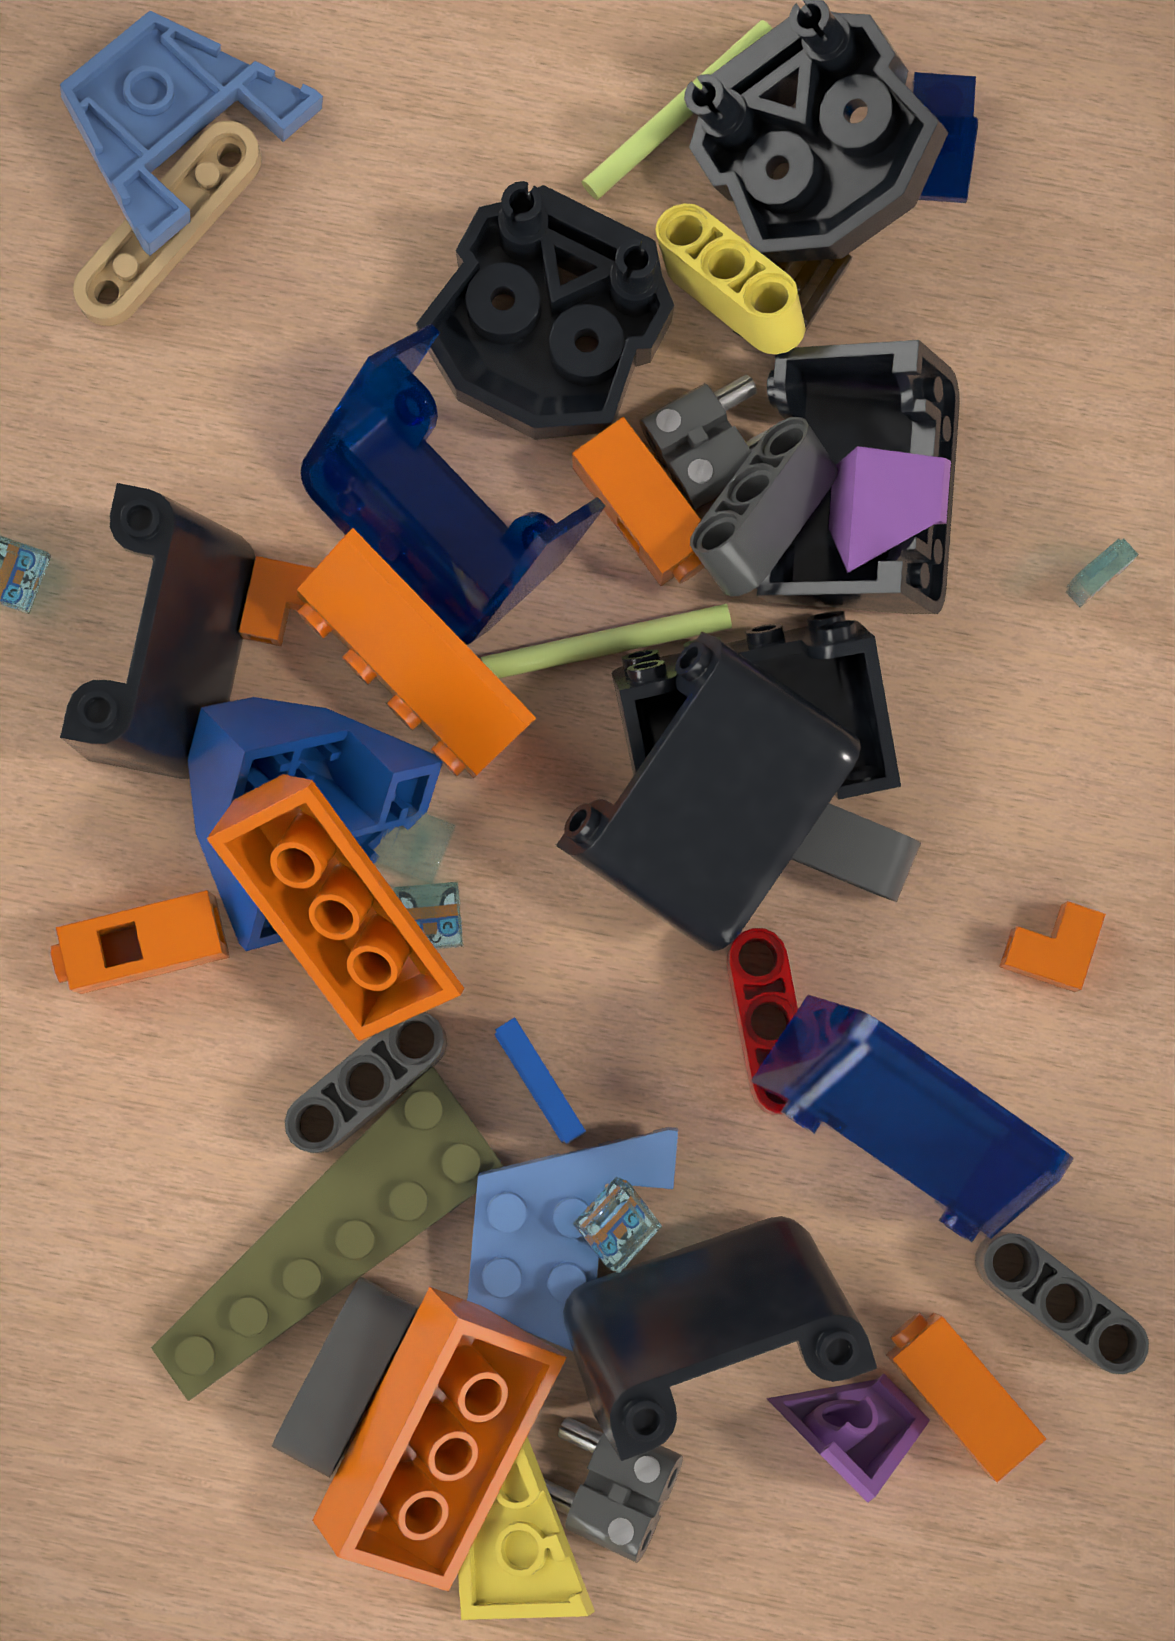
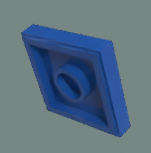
M514 1017L495 1029L497 1033L494 1035L560 1141L569 1144L585 1134L586 1130L516 1018Z

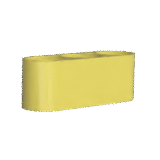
M684 203L669 208L660 216L655 228L657 240L667 274L675 284L756 349L766 354L777 355L786 353L798 346L804 337L806 328L796 283L790 275L704 208L695 204Z

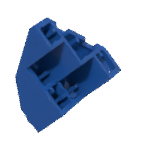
M257 697L201 707L188 756L195 833L238 943L243 949L249 951L279 943L283 940L207 840V837L234 799L283 774L313 780L374 864L380 858L374 849L396 827L404 826L409 830L427 813L443 761L433 753L323 707Z

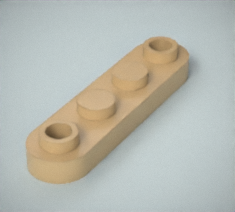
M221 121L211 125L160 180L165 187L190 209V222L157 251L149 256L142 249L130 224L125 219L81 268L74 281L73 293L81 311L90 321L102 326H114L129 319L256 177L261 166V152L255 135L248 127L235 121ZM236 152L241 155L238 164L232 167L220 164L221 158L225 154ZM107 288L119 290L118 298L113 303L102 304L99 302V296L103 290Z

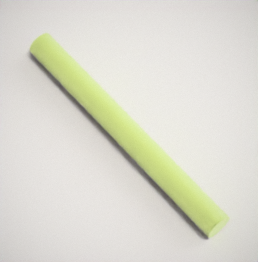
M759 21L700 75L713 74L773 28L766 21ZM696 78L693 83L702 90V84ZM686 88L582 180L583 187L595 200H599L694 114L686 106L684 100Z
M722 604L482 656L481 660L500 679L698 636L701 632L712 633L732 628L728 605Z

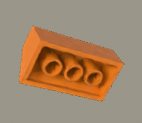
M354 528L339 541L297 589V596L305 603L297 610L303 620L321 638L324 639L332 632L349 649L342 656L344 662L367 685L377 678L393 695L386 703L387 706L410 730L413 731L421 724L438 741L430 750L443 761V764L456 777L466 770L475 778L536 719L528 708Z
M283 774L233 800L207 837L208 842L358 1041L461 996L464 990L463 985L313 780Z
M429 1287L312 1520L336 1556L449 1592L567 1357L559 1350L489 1309Z

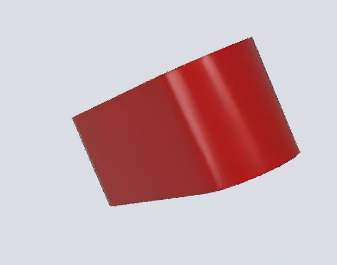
M752 928L742 932L730 946L727 954V972L750 1092L754 1102L762 1111L771 1115H787L800 1110L808 1102L812 1092V1077L785 945L774 932L765 928ZM751 942H759L766 945L774 957V965L771 972L764 976H752L746 973L739 962L740 949ZM772 1005L784 1014L786 1029L780 1038L765 1040L753 1031L751 1016L757 1007ZM771 1069H787L797 1079V1095L786 1105L772 1102L765 1094L763 1081Z

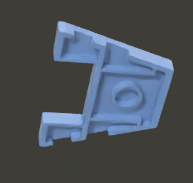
M148 11L60 84L61 98L142 249L149 256L190 222V209L151 174L152 171L236 101H239L282 142L322 109L323 96L317 90L305 84L299 89L275 77V70L257 61L249 65L222 52L221 44L152 11Z
M665 1127L631 1138H620L599 1143L598 1146L564 1154L558 1153L479 1172L467 1301L489 1309L528 1333L573 1351L564 1324V1306L566 1299L575 1288L588 1281L597 1279L599 1260L598 1250L580 1229L577 1222L583 1218H592L597 1222L602 1219L606 1184H614L616 1181L618 1185L673 1189L678 1128Z

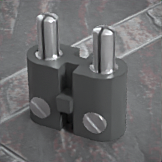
M744 375L715 392L704 383L639 421L652 450L664 468L667 467L673 483L693 510L719 497L757 443L769 430L767 429L745 442L735 426L732 427L727 419L726 411L757 393L756 385L749 375Z
M567 1417L561 1423V1426L565 1428H559V1438L589 1451L593 1455L587 1467L589 1470L584 1484H580L577 1493L544 1479L555 1509L567 1515L565 1529L638 1563L648 1548L661 1517L659 1515L664 1501L668 1500L681 1469L683 1456L660 1445L654 1450L621 1461L604 1432L602 1433Z

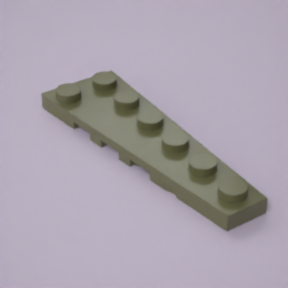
M431 1067L151 1347L187 1401L196 1397L476 1194L479 1172L504 1167L436 1069Z

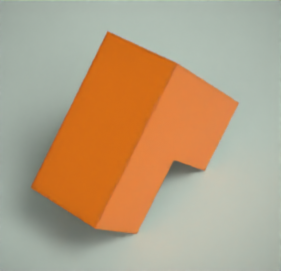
M256 556L239 629L242 638L282 646L290 609L299 610L305 604L297 596V589L315 568Z
M1067 901L1060 906L1051 937L1016 926L1010 931L999 967L1072 992H1078L1082 990L1106 914Z

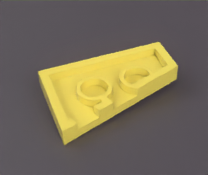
M528 1437L525 1439L458 1572L461 1620L589 1616L595 1612Z

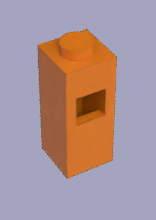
M624 416L572 453L573 470L660 586H663L674 577L681 584L695 576L705 567L690 546V538L695 528L701 522V519Z
M208 890L56 927L59 944L51 946V958L58 981L60 983L68 981L70 991L79 994L230 958L217 899Z
M917 1313L892 1334L890 1338L896 1346L886 1356L983 1471L995 1482L998 1483L1047 1440L942 1315L933 1313L929 1318L925 1319L921 1313Z

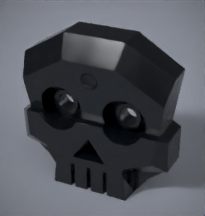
M803 0L805 5L802 8L796 3L792 7L787 19L713 74L697 76L702 84V90L692 81L685 90L684 100L686 106L694 114L698 115L689 146L690 150L713 187L727 200L734 201L751 246L773 263L842 259L916 206L948 135L947 130L905 85L909 70L871 15L832 12L823 0ZM796 103V108H792L791 106ZM868 107L867 115L861 122L850 123L851 115L857 108ZM782 163H789V171L786 176L779 180H774L773 173L776 167Z
M514 182L504 190L501 202L479 207L456 248L459 268L416 323L418 335L459 402L535 440L599 434L616 422L635 366L651 363L672 322L674 303L662 276L656 241L545 185L538 188L534 185L532 190L528 192V182ZM558 267L578 277L560 286ZM500 294H507L515 300V303L508 310H498L492 305L493 299ZM582 336H591L597 340L598 346L595 350L585 353L577 349L575 342Z

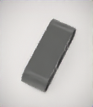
M792 417L780 421L763 435L695 528L690 538L692 550L724 594L729 596L746 594L758 587L766 579L838 476L837 466L807 421L803 418Z
M829 803L791 860L897 902L921 842Z
M423 1012L374 1034L290 1106L285 1117V1132L290 1142L298 1149L310 1153L329 1152L340 1146L441 1060L447 1047L446 1032L441 1023L429 1013ZM413 1023H423L428 1025L434 1033L433 1048L422 1058H408L400 1049L399 1039L401 1033L407 1026ZM364 1064H373L380 1068L384 1076L383 1089L372 1100H359L354 1096L350 1088L352 1073ZM322 1105L333 1116V1130L327 1139L318 1143L310 1142L301 1131L300 1122L302 1115L307 1109Z
M998 1232L989 1235L980 1243L975 1254V1266L980 1278L989 1287L1088 1363L1112 1374L1133 1372L1144 1363L1149 1351V1339L1141 1324L1034 1241L1021 1234ZM1012 1243L1022 1252L1024 1263L1020 1274L1006 1281L1000 1279L995 1273L993 1257L1002 1245ZM1066 1284L1074 1292L1076 1298L1075 1308L1067 1318L1054 1320L1046 1309V1297L1054 1286ZM1118 1324L1127 1334L1128 1346L1125 1353L1118 1359L1106 1360L1099 1349V1338L1107 1327Z
M360 1277L347 1298L286 1415L272 1447L330 1478L406 1334L418 1306Z

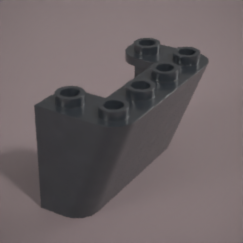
M830 611L808 617V626L784 631L782 624L762 625L745 631L746 639L725 643L830 715L860 739L861 749L859 757L835 794L838 800L901 787L875 636L859 621L846 620L844 611ZM697 639L685 643V644L683 645V646H684V649H685L689 644L695 642ZM659 650L633 652L621 658L623 666L612 671L633 775H635L687 699L676 688L675 684L677 676L675 665L681 653L660 657Z

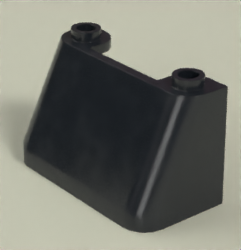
M920 340L795 347L786 353L777 354L775 356V369L769 373L767 380V395L770 404L775 408L777 407L784 419L792 417L805 419L835 465L857 446L941 457L950 460L946 524H934L847 572L829 531L831 486L769 575L756 587L757 596L771 603L903 614H938L943 608L947 590L960 407L959 387L954 371Z
M117 483L110 511V529L113 537L126 551L139 556L150 557L153 560L127 682L92 680L82 684L72 694L68 702L60 738L88 761L179 779H190L188 756L201 707L230 702L243 641L239 629L256 556L251 545L241 535L158 492L147 488Z
M701 632L697 640L689 644L681 652L675 665L677 673L675 680L676 688L687 697L683 705L615 804L607 800L598 799L589 804L585 803L578 806L568 817L564 827V834L556 846L704 948L718 951L731 944L742 932L853 769L859 757L861 746L860 739L830 715L718 638Z
M783 1216L767 1218L588 1281L572 1291L566 1299L563 1310L565 1328L593 1415L621 1461L654 1450L664 1444L672 1435L677 1422V1412L670 1389L671 1386L797 1342L800 1355L807 1368L820 1379L831 1382L842 1381L877 1369L868 1336L810 1233L794 1219Z

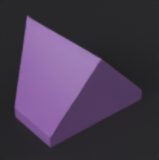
M857 446L836 464L838 476L831 489L829 531L847 572L934 524H946L950 460L941 457Z
M882 1374L875 1380L766 1398L867 1503L876 1497L930 1421L885 1374Z

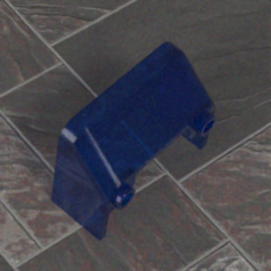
M431 323L367 358L304 457L300 474L302 484L309 497L345 535L354 528L446 625L468 645L487 633L563 563L606 505L596 497L557 523L543 513L532 511L515 519L509 527L506 526L426 441L437 423V406L430 391L413 373L440 333Z
M812 995L806 996L751 1080L759 1088L787 1101L781 1113L802 1128L815 1134L820 1125H823L839 1133L935 1200L934 1203L944 1210L938 1221L971 1243L978 1234L992 1239L1056 1186L1074 1160L1060 1146L880 1020L859 1009Z

